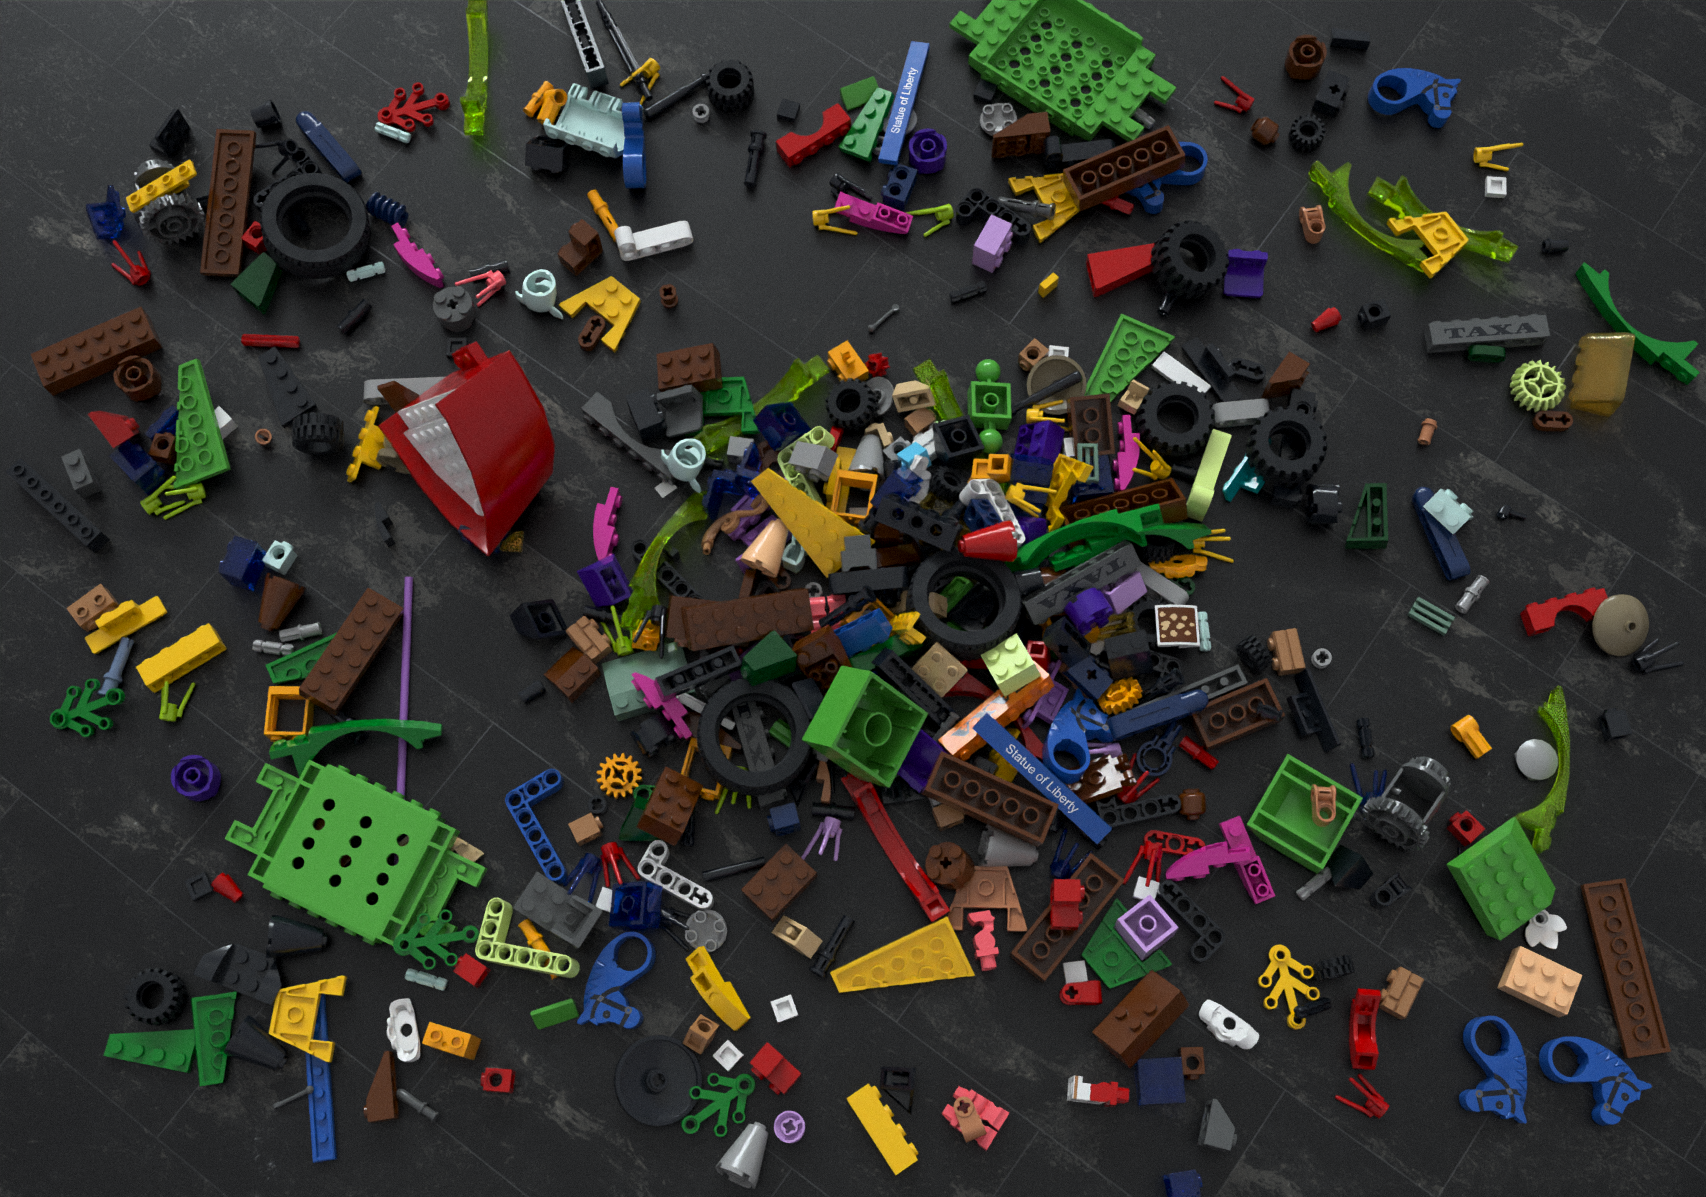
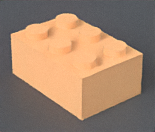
M1519 946L1512 949L1497 989L1559 1018L1568 1014L1582 975Z

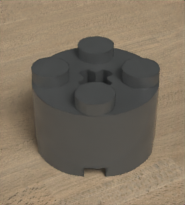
M461 286L448 287L434 295L433 309L442 327L452 332H461L472 325L474 318H476V308L469 293Z

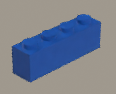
M878 608L833 631L841 640L849 659L859 651H867L877 642L881 644L888 640L893 627L881 609Z

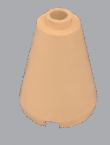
M771 520L740 558L750 568L762 571V574L774 578L779 573L789 529L782 520Z

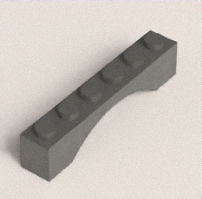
M596 392L581 408L584 415L583 418L590 425L595 424L602 435H609L616 446L619 448L624 447L628 450L627 453L634 460L638 458L643 462L642 465L651 472L653 470L657 473V477L666 484L668 482L673 486L678 481L669 472L667 465L663 463L661 449L650 448L640 444L623 431L616 420L612 403L604 396ZM664 450V453L669 456L671 450Z

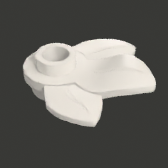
M1544 909L1528 920L1529 925L1525 929L1526 941L1531 947L1540 942L1547 948L1556 949L1558 945L1557 932L1566 930L1567 926L1561 917L1551 915ZM1537 915L1541 917V923L1536 921Z

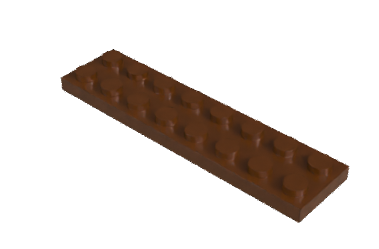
M216 129L200 267L202 275L238 277L241 274L244 242L241 237L246 232L256 143L255 131Z
M1626 879L1581 885L1625 1059L1671 1052Z

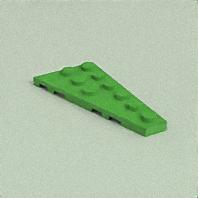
M1121 314L1087 383L1085 396L1110 393L1111 403L1132 380L1174 341L1175 336Z
M198 359L181 364L178 369V389L180 390L179 402H177L179 419L176 420L175 451L177 452V464L174 465V471L176 472L175 490H180L231 470L201 361Z

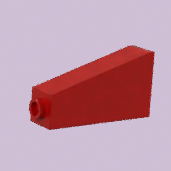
M1154 243L1087 254L1086 267L1093 296L1098 297L1152 272L1154 265H1151V251Z

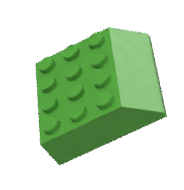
M1287 754L1246 826L1261 841L1318 874L1325 867L1363 798ZM1312 784H1316L1317 787H1330L1331 785L1336 787V816L1326 827H1319L1312 820ZM1319 812L1323 819L1329 818L1326 812Z
M1516 817L1505 822L1446 864L1486 935L1495 939L1502 940L1552 903L1556 888Z

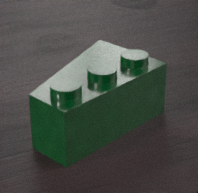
M1387 483L1365 484L1346 540L1345 549H1387Z

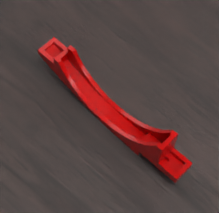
M966 672L964 677L960 678L942 698L968 696L985 701L994 692ZM1019 716L1012 722L1020 731L1023 746L1043 763V744L1029 726L1026 729L1022 728L1024 720Z
M850 773L846 778H841V782L863 815V819L930 921L933 922L948 913L950 910L939 894V890L925 874L905 845L885 811L872 783L859 780Z

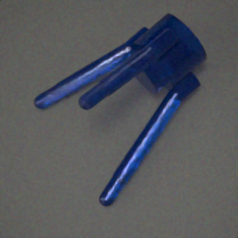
M1351 763L1350 766L1357 793L1363 798L1359 805L1364 807L1369 799L1371 800L1372 797L1377 799L1378 796L1381 797L1383 794L1387 770H1383L1379 793L1377 792L1378 770H1375L1373 792H1366L1365 796H1363L1355 765Z
M1066 828L1063 830L1053 862L1050 865L1052 869L1050 874L1057 879H1070L1089 854H1093V851L1090 850L1071 868L1069 862L1079 846L1078 843H1075L1066 859H1060L1058 862L1067 834Z
M586 853L584 858L580 859L578 865L563 883L566 886L580 870L568 891V895L572 894L584 873L591 875L594 872L588 902L592 903L598 876L602 869L599 866L600 858Z

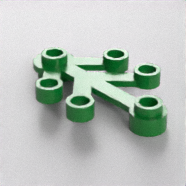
M88 679L85 682L83 694L79 686L68 687L62 707L56 709L50 715V722L57 729L69 727L79 732L83 737H91L95 732L92 725H82L73 719L80 716L98 725L102 730L111 729L113 726L111 718L100 717L91 711L109 704L120 705L125 699V694L121 689L112 688L106 692L105 697L89 703L93 691H97L100 688V682L97 679ZM92 681H93L94 684H95L93 688H91V682H92ZM73 689L76 690L75 695L72 694ZM117 693L119 694L118 700L115 698ZM81 696L77 707L70 710L74 699ZM105 720L108 723L106 727L103 725ZM86 728L89 729L88 734L85 733Z
M445 909L439 913V918L424 937L415 938L421 928L430 922V916L427 913H421L417 917V922L407 934H400L395 938L393 948L399 955L406 956L410 954L420 961L427 970L433 969L436 961L431 956H425L416 947L426 946L444 959L448 966H454L458 961L457 955L449 953L438 944L458 940L473 943L478 939L479 931L475 926L469 925L459 932L437 935L444 924L452 919L451 911ZM443 912H448L450 914V918L448 920H443L441 918ZM422 915L428 917V921L425 924L419 921ZM468 930L474 931L473 938L466 937ZM403 940L409 943L406 949L400 947V942ZM449 955L455 957V962L452 964L447 962ZM427 959L433 960V965L431 967L425 966V961Z
M717 1073L709 1074L707 1077L709 1086L723 1085L732 1087L726 1093L704 1090L699 1086L691 1087L689 1089V1097L691 1099L697 1100L702 1098L713 1100L714 1102L695 1116L689 1115L684 1117L681 1122L682 1130L687 1134L697 1132L700 1123L720 1109L718 1122L714 1126L713 1132L718 1137L725 1136L727 1134L726 1123L730 1101L738 1096L736 1111L732 1113L731 1119L736 1124L744 1122L746 1099L755 1089V1081L748 1074H741L735 1079L722 1077ZM713 1075L717 1077L716 1084L710 1082V1077ZM742 1081H746L748 1084L745 1090L740 1087ZM695 1088L699 1090L698 1097L692 1095V1090ZM737 1112L742 1114V1119L740 1121L735 1120V1114ZM688 1120H691L694 1123L692 1129H688L686 1127V1122ZM718 1126H723L724 1132L721 1135L717 1133Z

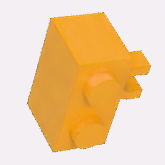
M848 340L828 351L827 364L832 371L835 370L837 372L839 382L843 379L847 381L848 378H852L854 381L857 378L861 382L869 379V370Z

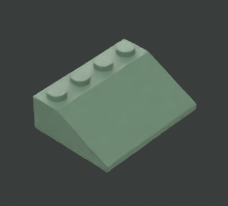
M678 642L664 645L662 659L659 658V646L656 651L645 650L602 663L609 697L617 721L655 711L654 707L649 709L643 700L646 695L642 689L637 691L631 681L634 677L631 674L636 672L655 681L656 677L687 665L683 647L678 646ZM695 689L686 692L694 698H697Z

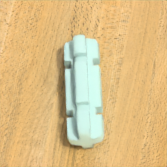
M380 122L376 123V132L404 143L410 142L411 134Z
M383 262L374 263V266L370 264L359 267L356 271L354 269L348 270L347 277L352 282L358 280L357 278L363 279L374 276L375 273L382 274L385 272V266Z
M1197 612L1200 628L1199 649L1201 652H1207L1211 649L1209 625L1206 622L1208 620L1207 613Z
M411 968L405 974V979L408 981H416V983L432 988L435 986L436 989L442 991L447 987L448 980L445 978H437L435 975L421 971L418 973L417 970Z

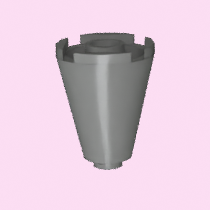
M874 434L863 436L848 468V471L878 475L877 490L881 489L882 485L886 483L882 444L879 437ZM860 488L863 491H871V489Z
M985 826L988 830L982 832L978 847V854L981 855V860H977L979 866H1032L1033 862H1037L1038 850H1036L1034 845L994 826Z
M758 1122L749 1124L717 1163L716 1171L721 1175L724 1172L727 1173L729 1176L728 1180L746 1188H751L752 1186L755 1189L769 1135L766 1127Z

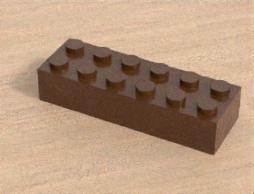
M1167 125L1063 169V182L1080 212L1184 168L1186 155L1170 126Z
M138 307L31 354L43 387L54 396L118 368L120 361L126 357L134 355L143 357L163 347L149 315L142 307Z
M1173 478L1059 507L1060 512L1065 518L1061 527L1113 509H1117L1118 514L1158 503L1163 522L1176 523L1188 519L1186 498ZM1080 539L1068 545L1072 549L1077 545L1086 544L1084 539Z
M367 588L300 686L299 695L336 716L402 618L404 608L374 590Z
M806 588L682 608L687 645L691 651L764 639L774 630L780 636L814 630L809 593Z
M943 751L937 756L921 793L1036 847L1043 844L1059 805Z
M1092 853L1089 854L1070 878L1080 879L1081 886H1084L1085 889L1084 899L1079 903V911L1083 913V922L1079 924L1078 929H1051L1049 904L1009 955L1042 984L1125 881Z

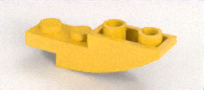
M698 947L686 958L694 974L690 979L710 1008L729 1027L736 1031L750 1019V1016L731 982H724L705 947Z

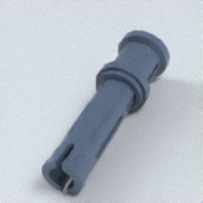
M121 637L110 670L104 674V682L97 695L105 697L109 689L118 688V685L122 683L121 675L135 642L131 639L129 641V638Z

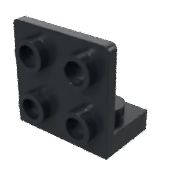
M174 108L149 144L151 149L169 158L177 151L179 144L187 137L191 129L179 109Z

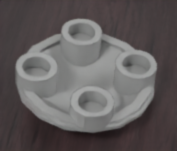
M1009 103L986 105L980 116L981 128L991 136L1017 121L1016 112Z
M1532 739L1526 741L1515 753L1518 768L1527 779L1532 781L1549 778L1558 767L1556 751L1543 740Z
M710 909L698 910L687 920L686 925L689 926V930H685V939L695 949L704 946L707 952H713L726 940L728 932L726 922L716 911Z

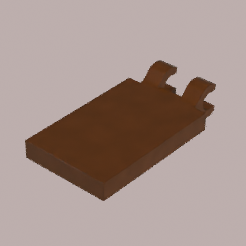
M1125 753L1115 758L1108 754L1091 760L1081 779L1075 783L1066 784V786L1083 802L1088 804L1123 791L1122 786H1134L1137 782L1132 770H1127L1131 766ZM1080 765L1074 766L1067 770H1078L1080 769ZM1120 770H1127L1122 774L1120 773Z

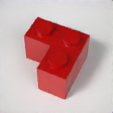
M1080 879L1053 880L1050 886L1051 929L1077 930L1079 924H1082L1083 913L1079 911V903L1084 899L1085 889L1084 886H1081Z
M768 1042L750 1061V1064L753 1066L751 1071L761 1080L765 1077L771 1082L769 1087L777 1095L780 1092L785 1095L802 1076Z

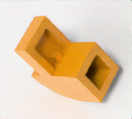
M989 454L988 459H973L971 478L993 479L998 483H1006L1010 480L1012 458L1009 454Z

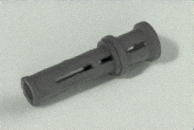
M1002 196L998 198L999 202L1012 211L1028 213L1035 218L1038 216L1046 217L1048 220H1053L1055 216V203L1045 204L1040 203L1039 200L1028 202Z

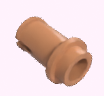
M1427 418L1422 422L1421 425L1423 427L1417 440L1420 444L1429 445L1431 443L1434 430L1438 427L1435 420Z

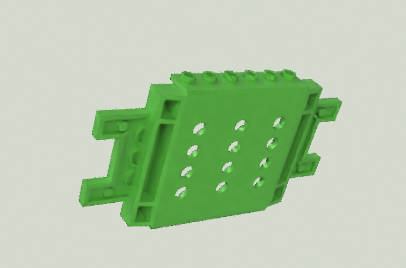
M992 0L976 20L960 10L949 24V28L977 45L969 55L968 64L981 74L983 80L998 85L999 90L1033 112H1047L1049 122L1069 135L1073 136L1075 134L1089 142L1103 126L1128 142L1137 139L1144 131V126L1131 119V117L1145 99L1151 95L1158 101L1166 104L1176 91L1174 85L1149 70L1154 63L1156 54L1142 46L1143 37L1083 0ZM1047 22L1050 23L1052 27L1051 29L1045 30L1041 27V25ZM1037 35L1041 38V41L1035 43L1030 38ZM1077 41L1082 44V47L1075 49L1071 44ZM1027 48L1030 50V54L1024 56L1020 53V50ZM1067 54L1071 56V60L1064 62L1061 56ZM1017 61L1020 66L1014 69L1009 66V63ZM1110 61L1112 63V67L1105 68L1103 67L1102 62ZM1057 67L1061 72L1054 75L1050 72V69ZM1097 73L1101 75L1102 79L1094 81L1091 76ZM1042 80H1046L1050 83V86L1043 88L1039 83ZM1085 86L1089 87L1091 89V92L1089 94H1083L1081 92V88ZM1078 100L1081 105L1079 107H1072L1070 102Z
M309 760L300 777L296 778L265 763L256 782L273 790L270 798L253 828L234 820L225 839L258 855L247 875L263 882V888L271 891L270 895L281 901L285 898L289 900V905L300 909L302 906L308 909L307 914L316 918L322 916L326 918V923L337 927L339 924L345 927L344 932L353 936L359 934L363 936V941L373 946L375 942L382 944L383 941L393 946L395 938L400 934H407L417 922V917L421 913H427L430 916L429 924L423 926L419 931V934L423 936L427 934L439 918V913L444 910L459 879L476 888L479 887L487 868L451 851L460 831L444 824L445 819L440 817L442 813L432 808L427 811L422 808L423 804L413 799L411 802L404 800V795L393 791L391 794L385 791L387 787L377 782L372 785L367 782L368 778L358 773L355 777L349 774L351 770L341 765L338 768L330 764L324 767ZM329 799H333L335 802L334 809L326 811L324 803ZM364 817H370L372 820L371 826L367 829L361 827V820ZM322 818L325 821V826L321 830H316L314 822ZM402 834H406L409 837V842L406 846H399L398 838ZM355 836H360L362 839V843L358 848H353L350 843L351 839ZM307 838H313L315 841L314 847L310 850H306L303 845ZM391 854H397L399 857L398 863L394 866H390L387 861ZM348 855L351 857L352 862L350 866L344 868L341 866L340 860L343 856ZM298 857L304 859V866L301 869H295L293 866L294 860ZM386 873L389 877L388 883L381 886L378 884L377 878L380 874ZM334 875L341 877V884L337 887H332L330 884V879ZM371 893H376L379 897L375 905H369L367 902V897ZM422 915L419 918L420 923L425 924L428 921V917ZM447 922L437 935L456 932L458 927ZM405 940L400 942V947H402ZM450 942L440 943V944H442V945L448 947L449 944H450Z

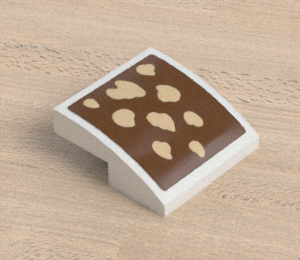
M1155 605L1158 647H1200L1197 606Z

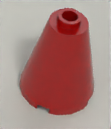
M1011 520L1003 521L962 535L961 540H958L959 553H962L965 557L1013 562L1017 558L1018 551L1017 538H1013L1012 532H1016L1013 522Z

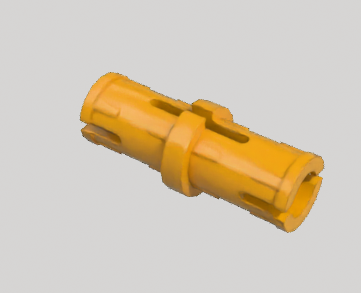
M544 81L540 89L532 94V99L523 108L526 115L533 117L539 107L543 105L544 92L554 89L551 83Z

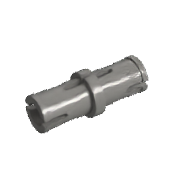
M1478 575L1472 585L1465 589L1463 597L1455 605V608L1459 612L1466 614L1471 605L1479 600L1480 594L1489 584V580L1482 575Z

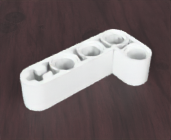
M678 221L632 233L629 226H621L614 231L619 253L624 261L684 247L691 244L694 240L687 221Z
M993 479L970 480L959 494L961 502L968 506L971 499H988L1002 521L1011 520L1013 522L1016 532H1012L1013 538H1017L1018 549L1025 541V536L1008 501L1005 499L999 483Z
M661 840L653 841L638 865V872L641 877L698 910L711 909L714 905L711 893L707 889L665 867L664 865L670 855L669 849L665 842ZM657 847L665 849L661 856L654 855V850ZM652 865L654 867L653 872L649 875L644 874L643 869L645 866ZM666 875L672 876V882L668 885L661 883L662 878ZM684 885L691 887L687 895L680 894V888ZM695 893L701 898L707 896L708 903L703 902L701 905L700 900L695 897Z

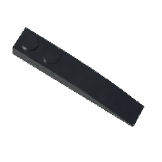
M560 0L590 88L593 89L609 84L604 64L581 1Z
M885 647L871 662L908 699L928 713L927 717L939 728H941V723L945 722L950 716V712H955L893 650ZM961 717L956 720L952 728L962 720Z

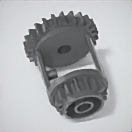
M160 159L145 161L137 167V172L134 173V191L136 192L175 167L172 164L169 165L168 161ZM187 189L182 190L180 195H175V193L172 195L165 194L163 197H157L156 200L150 201V204L141 208L142 211L140 213L142 216L139 217V225L144 236H147L148 240L153 239L154 243L160 240L162 245L165 241H168L169 245H171L172 241H176L178 244L179 239L187 241L186 237H194L192 232L198 233L197 227H203L202 222L205 221L203 217L205 215L200 203H197L195 198L191 199Z
M1429 757L1411 758L1409 762L1404 763L1400 767L1381 797L1378 796L1377 799L1372 797L1371 800L1367 801L1362 809V812H1364L1362 816L1365 817L1364 821L1370 823L1368 827L1374 828V833L1381 834L1382 839L1386 838L1390 844L1392 842L1395 843L1396 847L1402 846L1404 850L1409 848L1411 851L1423 849L1430 838L1428 836L1430 832L1426 831L1428 825L1449 795L1451 779L1449 778L1448 771L1439 762ZM1400 781L1417 796L1435 802L1423 820L1407 805L1389 798L1391 794L1399 797L1402 793V790L1397 788Z

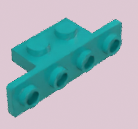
M1246 454L1240 465L1235 468L1229 481L1223 486L1222 492L1226 501L1231 502L1240 487L1258 494L1265 483L1262 475L1257 476L1254 473L1255 467H1250L1248 463L1250 458L1246 457Z

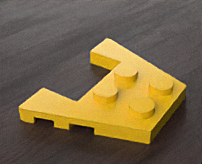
M1063 173L1049 174L1033 178V176H1025L1023 179L1012 177L1008 180L1015 196L1034 190L1040 203L1056 204L1053 220H1045L1032 227L1039 243L1043 242L1079 212L1063 182Z
M1447 212L1423 214L1422 217L1416 218L1405 216L1404 219L1399 220L1390 218L1387 221L1388 227L1395 236L1414 230L1434 255L1420 264V267L1429 278H1432L1469 240Z
M610 276L561 302L559 307L573 318L587 305L610 323L613 328L601 341L615 353L641 301L634 293Z
M1060 453L1041 486L1042 488L1057 490L1056 494L1042 492L1044 505L1048 506L1046 518L1051 523L1048 526L1049 532L1059 529L1065 520L1059 507L1067 499L1071 485H1074L1076 480L1085 483L1094 468L1092 465Z
M341 975L336 978L323 979L318 982L280 989L275 998L269 1034L326 1062L332 1063L335 1042L313 1040L321 994L344 996L347 977Z

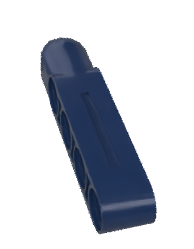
M299 112L296 117L299 129L343 181L348 184L362 174L353 159L311 112Z
M1420 487L1414 492L1412 503L1444 575L1449 581L1469 575L1471 573L1470 565L1456 535H1453L1423 507L1434 496L1433 491L1428 487Z
M1199 689L1192 690L1118 714L1106 721L1114 741L1201 712L1208 705L1209 699L1204 691Z

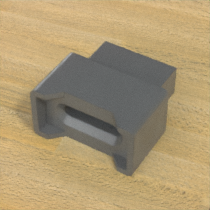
M870 535L844 537L845 551L840 552L842 572H848L850 568L860 567L878 569L876 548L871 549Z

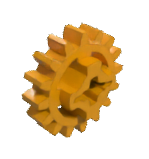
M1132 677L1119 681L1115 680L1097 701L1103 712H1107L1108 715L1114 712L1117 715L1120 711L1124 713L1127 708L1132 709L1134 704H1138L1137 699L1142 698L1141 692L1143 690L1137 679L1133 680Z
M624 753L621 754L620 758L613 754L612 760L606 757L607 763H600L602 771H597V774L601 776V778L597 779L598 784H603L600 789L602 791L607 790L606 795L608 797L613 793L615 799H618L619 795L626 799V793L628 792L633 796V788L639 786L637 782L643 781L642 777L638 776L643 773L641 768H637L639 766L638 761L633 762L631 755L626 759ZM623 763V764H625V765H624V766H619V765H616V764ZM610 769V776L606 780L607 772ZM615 770L623 776L625 782L617 778ZM633 775V780L629 783V778ZM620 786L623 789H615L614 787Z

